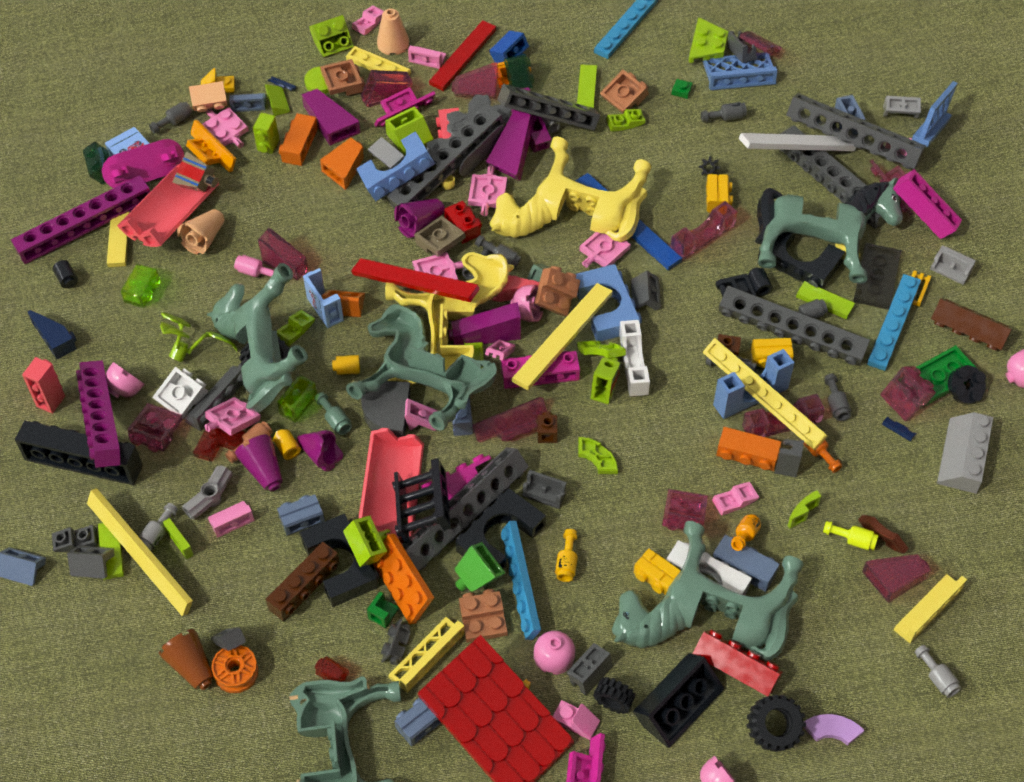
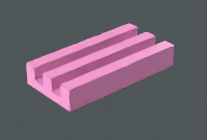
M499 339L486 349L485 355L489 356L493 353V358L500 356L499 360L503 361L514 352L516 345Z

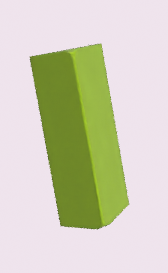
M265 84L266 94L273 115L289 113L290 109L283 88Z

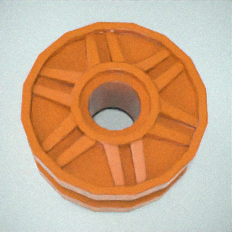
M240 645L230 651L223 648L218 651L212 660L211 669L216 684L222 690L229 693H241L254 685L258 677L259 668L254 653L248 647ZM235 666L240 667L237 671H230Z

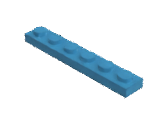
M636 0L596 45L594 53L609 59L655 6L658 0Z
M903 274L867 365L883 371L886 370L920 286L921 279Z
M509 521L501 531V539L504 541L505 556L509 563V575L512 577L513 593L516 595L517 611L521 618V630L524 632L525 640H533L541 631L517 521Z

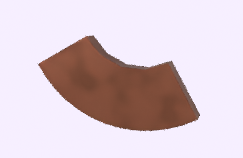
M862 515L858 519L865 529L872 530L874 534H878L886 542L885 546L899 553H905L909 549L897 533L885 528L875 517Z

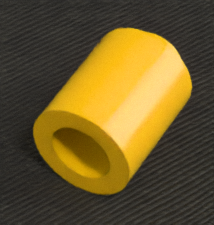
M359 355L336 356V360H332L333 371H336L337 375L360 374Z
M281 429L275 433L273 442L285 460H290L301 452V448L290 430Z

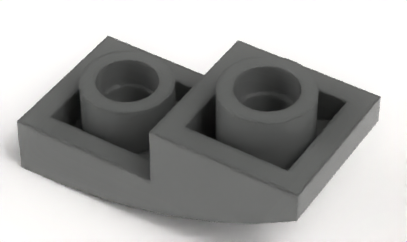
M92 524L77 530L69 527L52 533L53 551L69 552L77 546H97V528Z

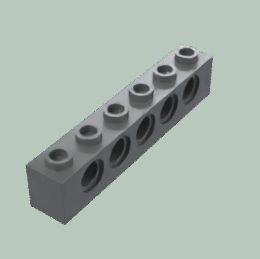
M507 84L502 85L497 99L506 108L594 131L600 118V114L592 107Z

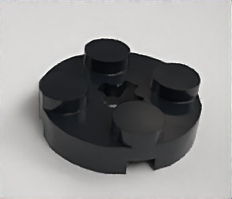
M965 365L958 367L949 375V392H952L954 400L961 404H971L980 401L986 389V376L974 366ZM967 381H968L969 384H970V387L968 388V390L966 389V386L964 385V382H967Z

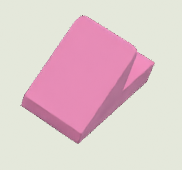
M406 399L405 419L409 430L421 425L436 431L430 425L428 419L437 410L411 399Z
M561 700L553 715L562 727L588 740H591L600 723V720L585 705L580 704L579 708L563 700Z

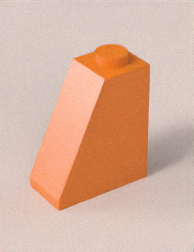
M350 137L320 159L322 172L345 190L349 187L356 174V168L360 166L364 159L362 144Z

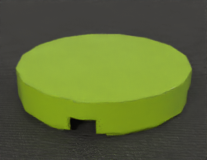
M320 66L310 69L304 77L307 90L318 89L324 94L329 93L321 74Z

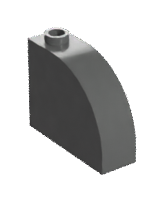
M386 381L380 386L378 391L366 393L361 398L364 420L372 431L389 428L397 437L405 436L407 424L405 419L406 399H410L411 396L410 382Z

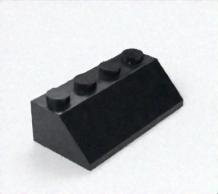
M688 653L633 710V713L648 732L666 747L670 748L725 688L705 657Z

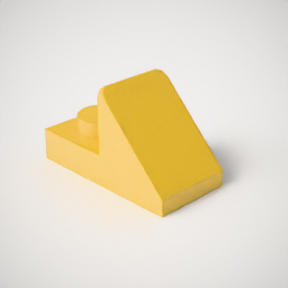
M215 68L201 80V85L223 81L226 93H235L234 76L217 77Z

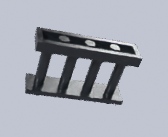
M439 458L431 460L432 469H429V472L405 480L401 478L398 471L394 472L392 485L395 491L397 514L395 530L398 537H402L405 543H409V531L433 523L440 524L443 531L451 529L446 470ZM430 479L433 480L430 486L406 494L407 487ZM434 494L431 501L407 508V502ZM435 508L433 515L408 523L409 516Z

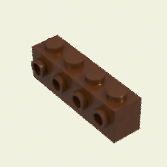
M943 297L940 298L931 317L935 321V325L942 328L946 325L952 328V332L961 336L964 333L970 336L969 339L976 343H980V341L987 343L986 347L995 351L1004 348L1013 329Z
M322 542L265 599L268 610L284 622L340 565L338 553Z

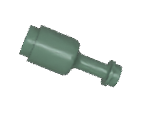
M320 392L315 396L316 403L322 405L326 410L325 420L335 433H339V435L347 434L352 429L351 420L341 407H332L328 401V395L324 392Z

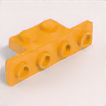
M194 120L191 135L195 139L187 140L186 146L205 164L220 163L228 172H233L236 157L198 120Z

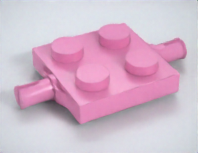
M229 107L218 114L212 109L206 111L210 119L202 125L224 146L235 143L238 148L244 146V143L239 138L249 131L248 127Z
M488 166L487 174H472L468 206L482 207L480 213L482 216H484V211L485 216L488 215L489 207L496 208V199L498 196L506 193L507 177L494 175V166L492 168Z
M595 232L580 245L579 251L588 256L582 262V265L585 268H588L593 262L598 263L602 267L613 265L630 249L631 244L627 241H614L607 234Z
M447 252L439 257L433 255L412 261L415 271L458 280L456 270L463 268L462 261L454 263L449 258Z
M233 397L205 411V418L210 421V423L205 424V429L210 432L215 428H220L232 436L259 422L261 414L246 409L247 403Z

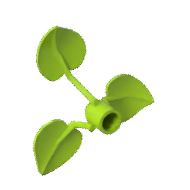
M161 313L163 319L166 318L176 322L180 327L178 329L165 322L160 324L163 334L178 335L169 354V357L174 360L183 362L186 354H191L192 350L206 337L227 342L232 345L236 352L238 350L229 338L212 331L205 332L188 348L189 344L182 341L181 337L190 338L183 331L184 326L191 327L190 323L172 314Z

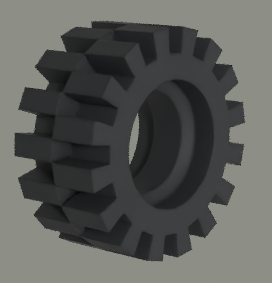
M603 677L600 679L593 697H595L594 699L600 705L603 704L604 708H609L612 712L615 710L616 713L620 714L621 712L625 714L629 712L636 694L631 688H628V685H623L621 681L617 682L614 678Z

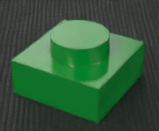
M676 79L671 95L688 99L693 83Z

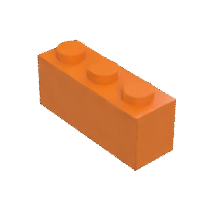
M297 113L294 120H291L289 132H286L284 143L279 147V155H281L282 162L302 166L318 130L316 117Z
M723 427L716 456L725 460L738 461L744 465L757 466L763 470L774 471L781 441Z

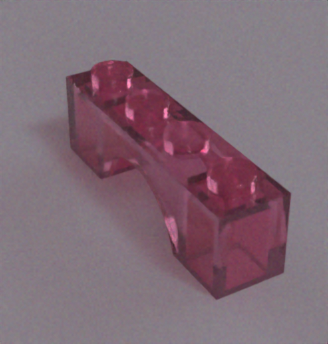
M724 201L712 209L708 218L696 229L688 230L684 227L672 235L670 247L684 260L734 227L738 211Z
M818 394L799 398L793 404L795 408L814 424L822 421L825 408ZM763 408L744 413L742 427L747 433L766 437L790 430L770 412H766Z

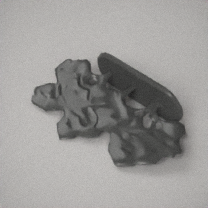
M475 95L468 103V113L464 114L459 111L447 113V120L449 121L447 131L451 133L450 137L467 120L471 119L480 108H483L486 104L491 106L489 95ZM502 104L491 106L502 115L503 122L507 123L512 109L506 108ZM505 124L496 127L462 161L459 168L461 176H466L472 172L492 152L506 126ZM437 138L427 143L429 154H433L449 138Z

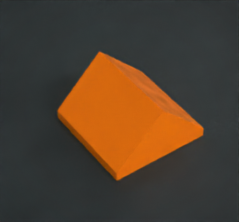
M328 290L322 294L323 300L338 294L341 299L343 316L361 317L365 293Z

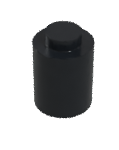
M61 260L54 264L52 270L61 287H74L78 282V277L69 261Z
M758 267L753 268L749 272L748 277L756 295L765 296L769 294L773 286L765 270Z

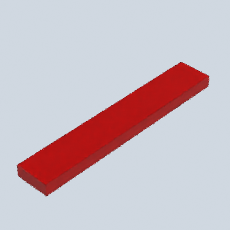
M482 20L429 80V85L444 91L494 34L496 26Z

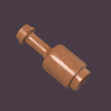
M266 422L257 423L243 434L242 444L245 447L250 444L248 440L264 434L270 436L273 431ZM237 448L233 451L228 450L225 454L231 463L238 461L235 455Z

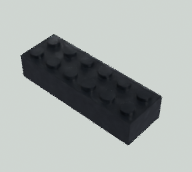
M24 420L15 438V442L25 461L134 486L143 467L136 446L129 442H118L120 465L95 468L94 460H90L86 434L79 433L73 429L65 430L55 425L48 426L37 421L30 422Z

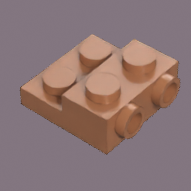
M352 59L320 66L321 74L330 95L345 92L348 96L363 92V87H365L364 79L359 76L358 65H355Z
M622 70L600 92V95L624 114L625 109H631L634 104L638 106L649 95V92L647 90L648 86L643 81H637L634 74Z
M557 266L543 269L534 304L561 316H568L572 298L577 297L581 280L576 279V274L570 272L562 273V269Z
M487 589L480 595L466 593L462 598H459L466 643L473 642L479 635L484 639L508 636L500 591L495 592L494 589Z

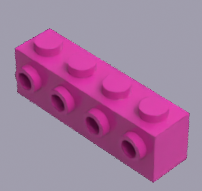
M915 169L898 179L893 190L927 224L933 233L942 239L957 230L962 219Z
M562 352L534 385L579 380L580 368L577 352ZM532 355L501 360L504 389L520 387L512 382V377Z

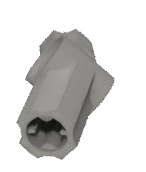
M222 465L216 466L208 482L201 486L200 492L182 506V509L191 520H195L209 507L219 505L221 495L233 475L232 471Z

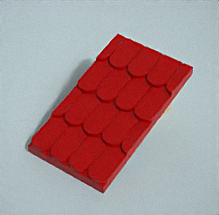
M481 635L418 692L419 698L493 782H536L574 744V740L568 732L555 720L547 708L524 685L523 681Z

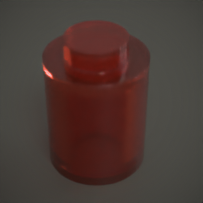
M328 656L320 658L315 665L316 675L324 680L344 682L349 674L347 668Z

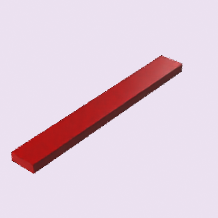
M362 258L351 270L355 276L385 283H394L398 286L466 302H471L480 290L478 284Z

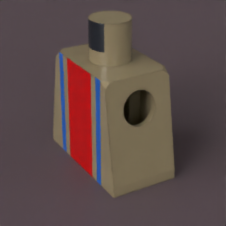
M186 152L173 179V183L182 188L205 192L208 186L213 188L217 186L218 178L213 176L215 172L213 168L189 152Z

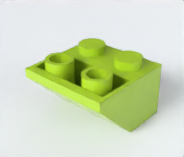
M343 15L309 26L314 43L322 57L354 47Z
M415 106L385 120L387 136L404 156L406 155V149L401 140L416 131L424 145L434 140L423 115Z

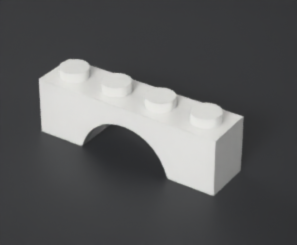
M639 320L620 321L619 337L621 346L626 349L623 361L629 396L648 395L650 380L647 366H645L643 360Z
M678 540L667 557V561L680 570L685 563L689 543H683ZM706 552L702 554L699 563L701 573L710 575L718 584L741 595L746 594L750 587L751 577L743 571L730 567L726 562L714 559Z

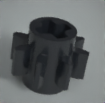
M709 156V161L705 158L702 159L703 165L699 166L703 170L701 175L712 173L718 175L717 170L722 168L717 164L719 159L714 161L712 156ZM710 164L714 168L710 170L707 168V165Z

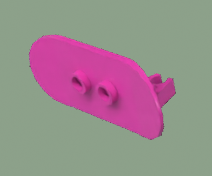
M159 140L107 158L102 167V175L105 182L112 188L139 175L145 182L166 176L176 165L180 164L184 158V151L174 140Z

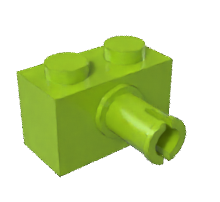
M371 516L355 519L343 530L360 567L378 562L388 552L383 541L387 537L386 534L390 533L391 530L385 529L378 532Z

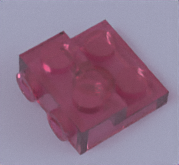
M914 366L902 367L880 394L904 421H910L920 407H924L936 393L933 390L934 385L929 380H924L920 376V370Z
M147 403L127 429L129 440L136 446L143 444L153 452L158 450L164 452L173 440V432L182 422V415Z
M668 489L662 526L667 527L669 530H684L685 522L694 521L704 526L708 496Z

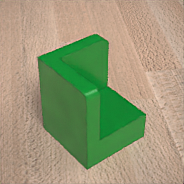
M382 591L377 594L367 608L368 619L384 628L388 626L398 612V606L385 600V595Z

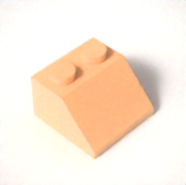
M223 81L189 86L194 111L205 112L207 109L212 108L219 110L223 109L224 106H228Z

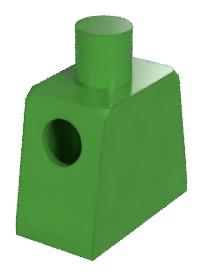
M483 542L472 545L455 567V572L460 577L455 584L461 591H465L468 588L471 592H474L504 575L505 571Z

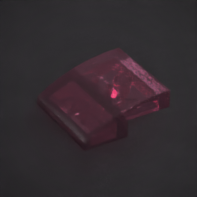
M752 31L744 32L739 37L750 45L754 44L756 48L769 55H772L773 51L779 53L782 48Z

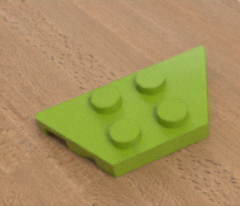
M698 18L688 62L693 63L694 59L703 58L704 61L711 58L724 57L728 31L702 18Z

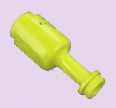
M826 521L823 533L827 535L830 533L847 538L849 545L868 551L869 549L875 550L879 535L874 534V531L858 526H852L848 530L832 525V521Z

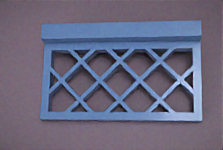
M768 52L756 53L757 60L742 63L735 55L703 61L710 90L776 84L777 68L776 66L773 67Z
M953 81L930 107L925 122L915 132L912 140L928 147L947 125L952 116L947 113V110L957 87V82Z

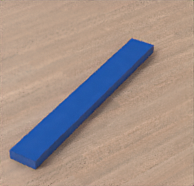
M589 173L576 180V182L585 186L608 191ZM639 219L637 228L631 237L667 270L682 262V257Z

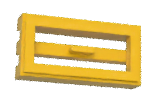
M914 270L911 277L925 282L918 301L914 300L912 303L920 307L931 276L925 277L924 273L919 275Z

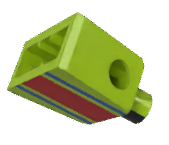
M604 357L601 359L593 375L590 399L609 404L619 379L621 363L617 358L608 359ZM603 381H607L605 387L602 385Z

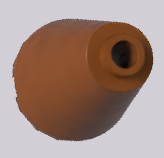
M195 629L187 630L189 634L183 636L180 633L162 646L164 651H159V655L193 688L204 690L212 684L211 680L214 676L198 633Z

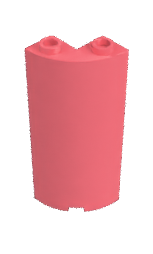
M178 164L117 226L132 240L136 241L138 239L145 246L159 247L216 187L208 186L205 192H200L173 183V179L179 169L180 164Z
M381 428L371 431L359 518L371 516L378 532L389 529L391 532L386 535L395 533L402 544L404 540L402 537H398L395 530L397 514L395 491L392 485L394 472L398 471L403 480L420 475L424 443L415 434L397 437L389 428ZM419 484L407 487L406 494L419 490ZM418 499L407 502V508L416 506ZM416 514L408 517V523L415 521ZM414 530L409 531V537L413 534Z

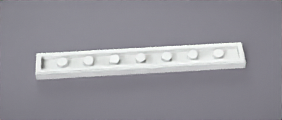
M741 133L739 136V140L747 149L855 151L856 149L853 143L842 142L836 136Z

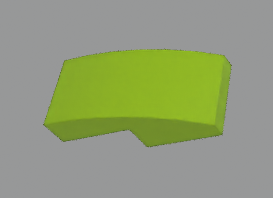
M625 109L624 114L607 115L606 118L611 132L635 128L646 122L641 109Z

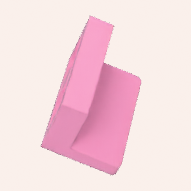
M411 45L408 49L409 62L440 69L446 58V53Z
M242 501L209 516L208 520L218 538L253 522L254 517L249 505Z

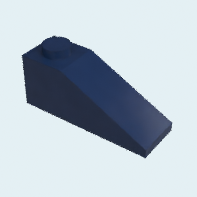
M32 310L27 311L32 324L56 359L77 349L74 343L77 339L72 331L68 332L64 325Z

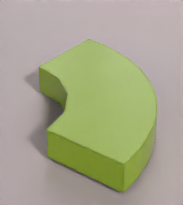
M581 341L577 343V348L583 355H601L608 359L626 355L625 348L612 342L609 345L600 344V341Z
M578 437V457L586 458L593 462L598 474H618L617 462L611 451H608L596 440Z

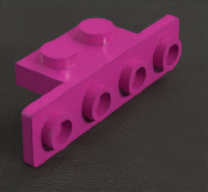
M408 87L382 100L380 104L386 115L376 120L375 127L380 125L382 127L386 126L385 120L414 106L418 110L419 106L423 104L425 106L429 105L434 101L435 91L417 99L411 88Z
M480 454L472 459L473 463L469 465L463 463L455 468L456 472L452 474L449 471L446 472L449 500L478 474L475 467L491 459L490 455L484 456ZM429 481L421 485V487L425 488L430 486L432 481Z
M599 733L591 738L589 755L576 751L569 753L566 782L601 781V774L604 768L602 759L606 747L604 742L605 734Z

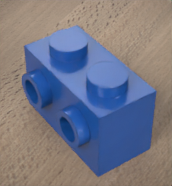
M508 31L489 52L494 63L517 59L529 47L524 33Z

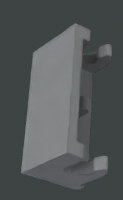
M886 96L883 104V116H887L888 113L915 114L914 118H918L921 113V98Z
M382 137L368 148L372 156L377 157L389 169L396 167L405 157Z
M942 245L934 258L935 261L931 265L930 270L964 285L973 270L976 260Z

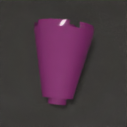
M439 199L401 203L395 207L394 218L395 221H399L400 226L398 228L400 232L407 238L415 237V233L442 216L445 206Z
M267 434L259 435L248 440L250 444L245 447L243 444L236 449L235 455L265 490H270V492L279 489L283 480L271 436Z

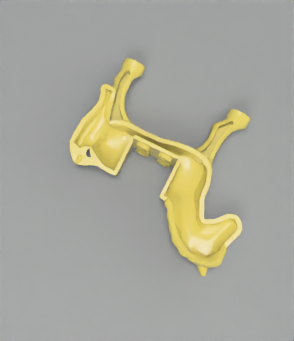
M553 137L550 147L555 153V159L548 176L539 185L536 194L521 208L509 193H503L496 199V211L490 221L491 231L506 237L526 236L542 228L545 224L551 223V220H557L566 200V205L570 210L575 212L578 210L584 211L587 215L593 216L590 230L607 234L614 241L623 242L633 236L637 228L640 204L647 197V190L642 186L647 181V175L652 168L651 164L646 160H636L633 167L635 171L633 179L619 190L603 191L594 189L564 176V167L569 161V155L566 152L569 144L564 138Z
M469 252L462 257L461 260L464 268L474 276L473 279L466 282L478 284L480 288L471 302L432 293H410L399 289L394 283L386 282V301L395 300L404 307L421 306L427 310L431 327L429 353H437L445 358V371L461 355L473 358L474 354L473 345H448V320L456 321L472 316L474 310L479 305L491 300L503 290L508 283L509 272L514 269V265L508 264L507 259L502 254L484 256L475 252ZM396 377L387 380L398 382H410V386L416 384V382Z

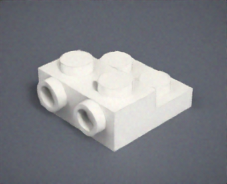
M175 367L152 398L183 420L192 406L197 405L209 391L205 389L206 384L198 378L196 380L191 378L193 376L191 372L185 368L181 371Z

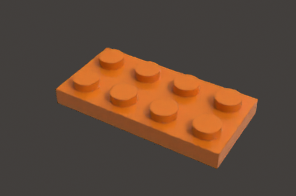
M395 533L388 534L383 541L388 552L378 562L373 563L409 625L416 624L434 599V596Z

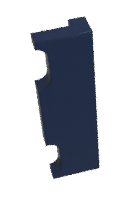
M271 76L268 79V82H272L282 88H287L290 91L296 90L295 85Z
M888 416L882 423L883 426L910 442L916 435V433L909 431L907 427L899 422L890 420Z

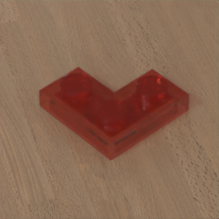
M215 428L210 432L205 429L193 451L194 457L212 462L220 446L234 450L242 444V436L245 432L239 431L230 436L220 428Z

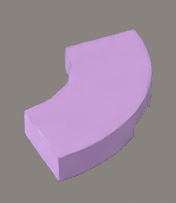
M833 714L817 715L804 721L806 722L804 729L816 742L823 738H834L841 740L848 746L865 731L854 721Z

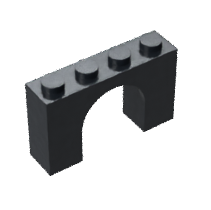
M782 233L776 239L773 247V254L776 257V266L774 268L792 276L796 280L806 281L816 288L820 287L823 289L842 264L845 252L828 244L817 259L809 262L798 261L787 252V248L794 241L796 233Z
M508 488L504 493L502 492L498 495L492 506L486 507L482 516L478 520L475 519L465 533H461L457 537L456 552L463 557L472 545L483 542L495 560L504 569L506 567V556L487 542L485 538L487 531L496 524L517 521L518 528L531 538H534L546 525V515Z
M344 513L299 532L308 556L322 542L332 549L340 548L347 550L354 556L343 533V530L352 520H348ZM354 556L353 564L347 571L323 581V585L332 607H335L377 589V580L380 578L376 568L372 569L370 565L360 567Z

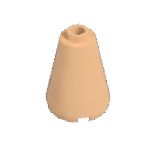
M387 9L383 12L377 37L378 49L386 55H390V53L399 55L409 47V37L399 12L395 9Z
M212 209L181 224L177 229V236L181 237L182 246L193 254H204L225 221L222 212Z

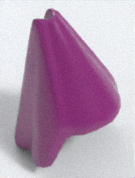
M322 430L302 434L297 437L298 443L306 454L324 471L334 469L335 464L343 458V452L336 445V437L332 431Z

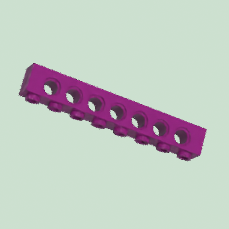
M139 175L10 240L23 263L27 264L110 222V220L132 211L150 193V189Z
M103 360L79 362L80 370H76V377L90 460H94L95 468L120 465V448Z

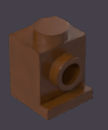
M544 412L542 415H538V443H557V415H553L551 412Z

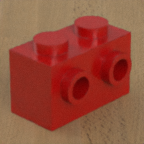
M464 201L444 209L445 219L465 233L466 238L461 241L462 244L481 235L482 223L479 218L473 215L471 207L467 206Z

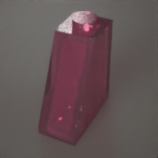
M494 62L456 76L455 82H452V92H454L456 97L473 98L475 95L481 94L489 95L490 99H496L498 63Z
M371 70L361 97L366 107L380 104L382 100L408 87L412 88L413 82L408 72Z
M268 228L258 239L263 263L274 269L279 263H285L292 269V278L297 281L302 275L307 273V258L274 230Z
M916 554L869 560L865 563L862 572L889 603L925 581L931 569L928 563Z

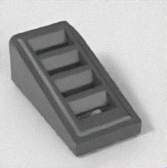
M240 627L227 628L210 638L213 643L227 651L246 642Z

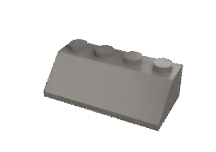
M973 412L949 419L937 484L977 494L982 483L993 417Z

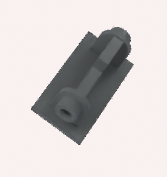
M402 619L398 620L395 624L392 623L387 635L390 636L388 643L385 642L381 650V654H383L382 663L389 659L391 664L398 665V662L402 660L405 648L398 644L406 645L411 634L408 624L401 625Z

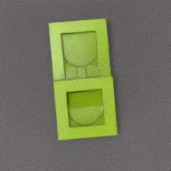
M300 310L289 317L288 324L277 330V336L286 345L290 346L315 322V318Z
M817 490L806 496L795 507L789 518V529L805 522L809 511L819 506L821 495Z

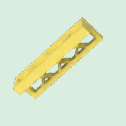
M946 574L895 626L894 631L911 643L962 591L967 579L961 576L955 581Z
M445 617L388 675L393 682L399 681L400 687L408 693L465 635L464 625L459 621L454 624ZM446 625L449 626L450 629L441 636V630ZM437 641L428 651H426V645L429 642ZM415 656H422L414 665H412V659ZM400 671H407L401 679L396 676Z

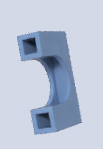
M416 131L401 140L406 149V155L396 167L386 171H379L370 159L356 168L375 202L435 164Z
M615 264L576 274V279L581 280L577 293L578 299H583L598 283L612 290L611 297L615 298L620 304L614 311L593 316L591 319V329L596 341L619 337L620 321L639 320V323H642L640 313H637L635 310L634 299L629 296L628 286L623 283L622 272L618 271Z
M784 349L767 356L765 369L760 377L778 393L783 392L789 388L794 361ZM735 372L718 379L713 406L723 419L759 403L745 390V385Z

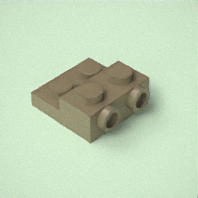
M440 216L414 234L416 245L427 253L431 251L437 257L466 238L462 230L443 216Z

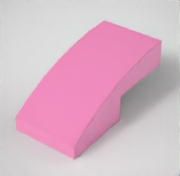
M375 6L369 7L363 11L362 18L352 23V29L365 36L378 25L384 11Z
M746 482L733 486L731 491L714 495L712 501L722 516L759 499V496L752 484Z

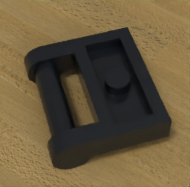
M747 274L719 279L715 283L722 297L727 286L756 296ZM742 304L735 305L739 310L745 308Z

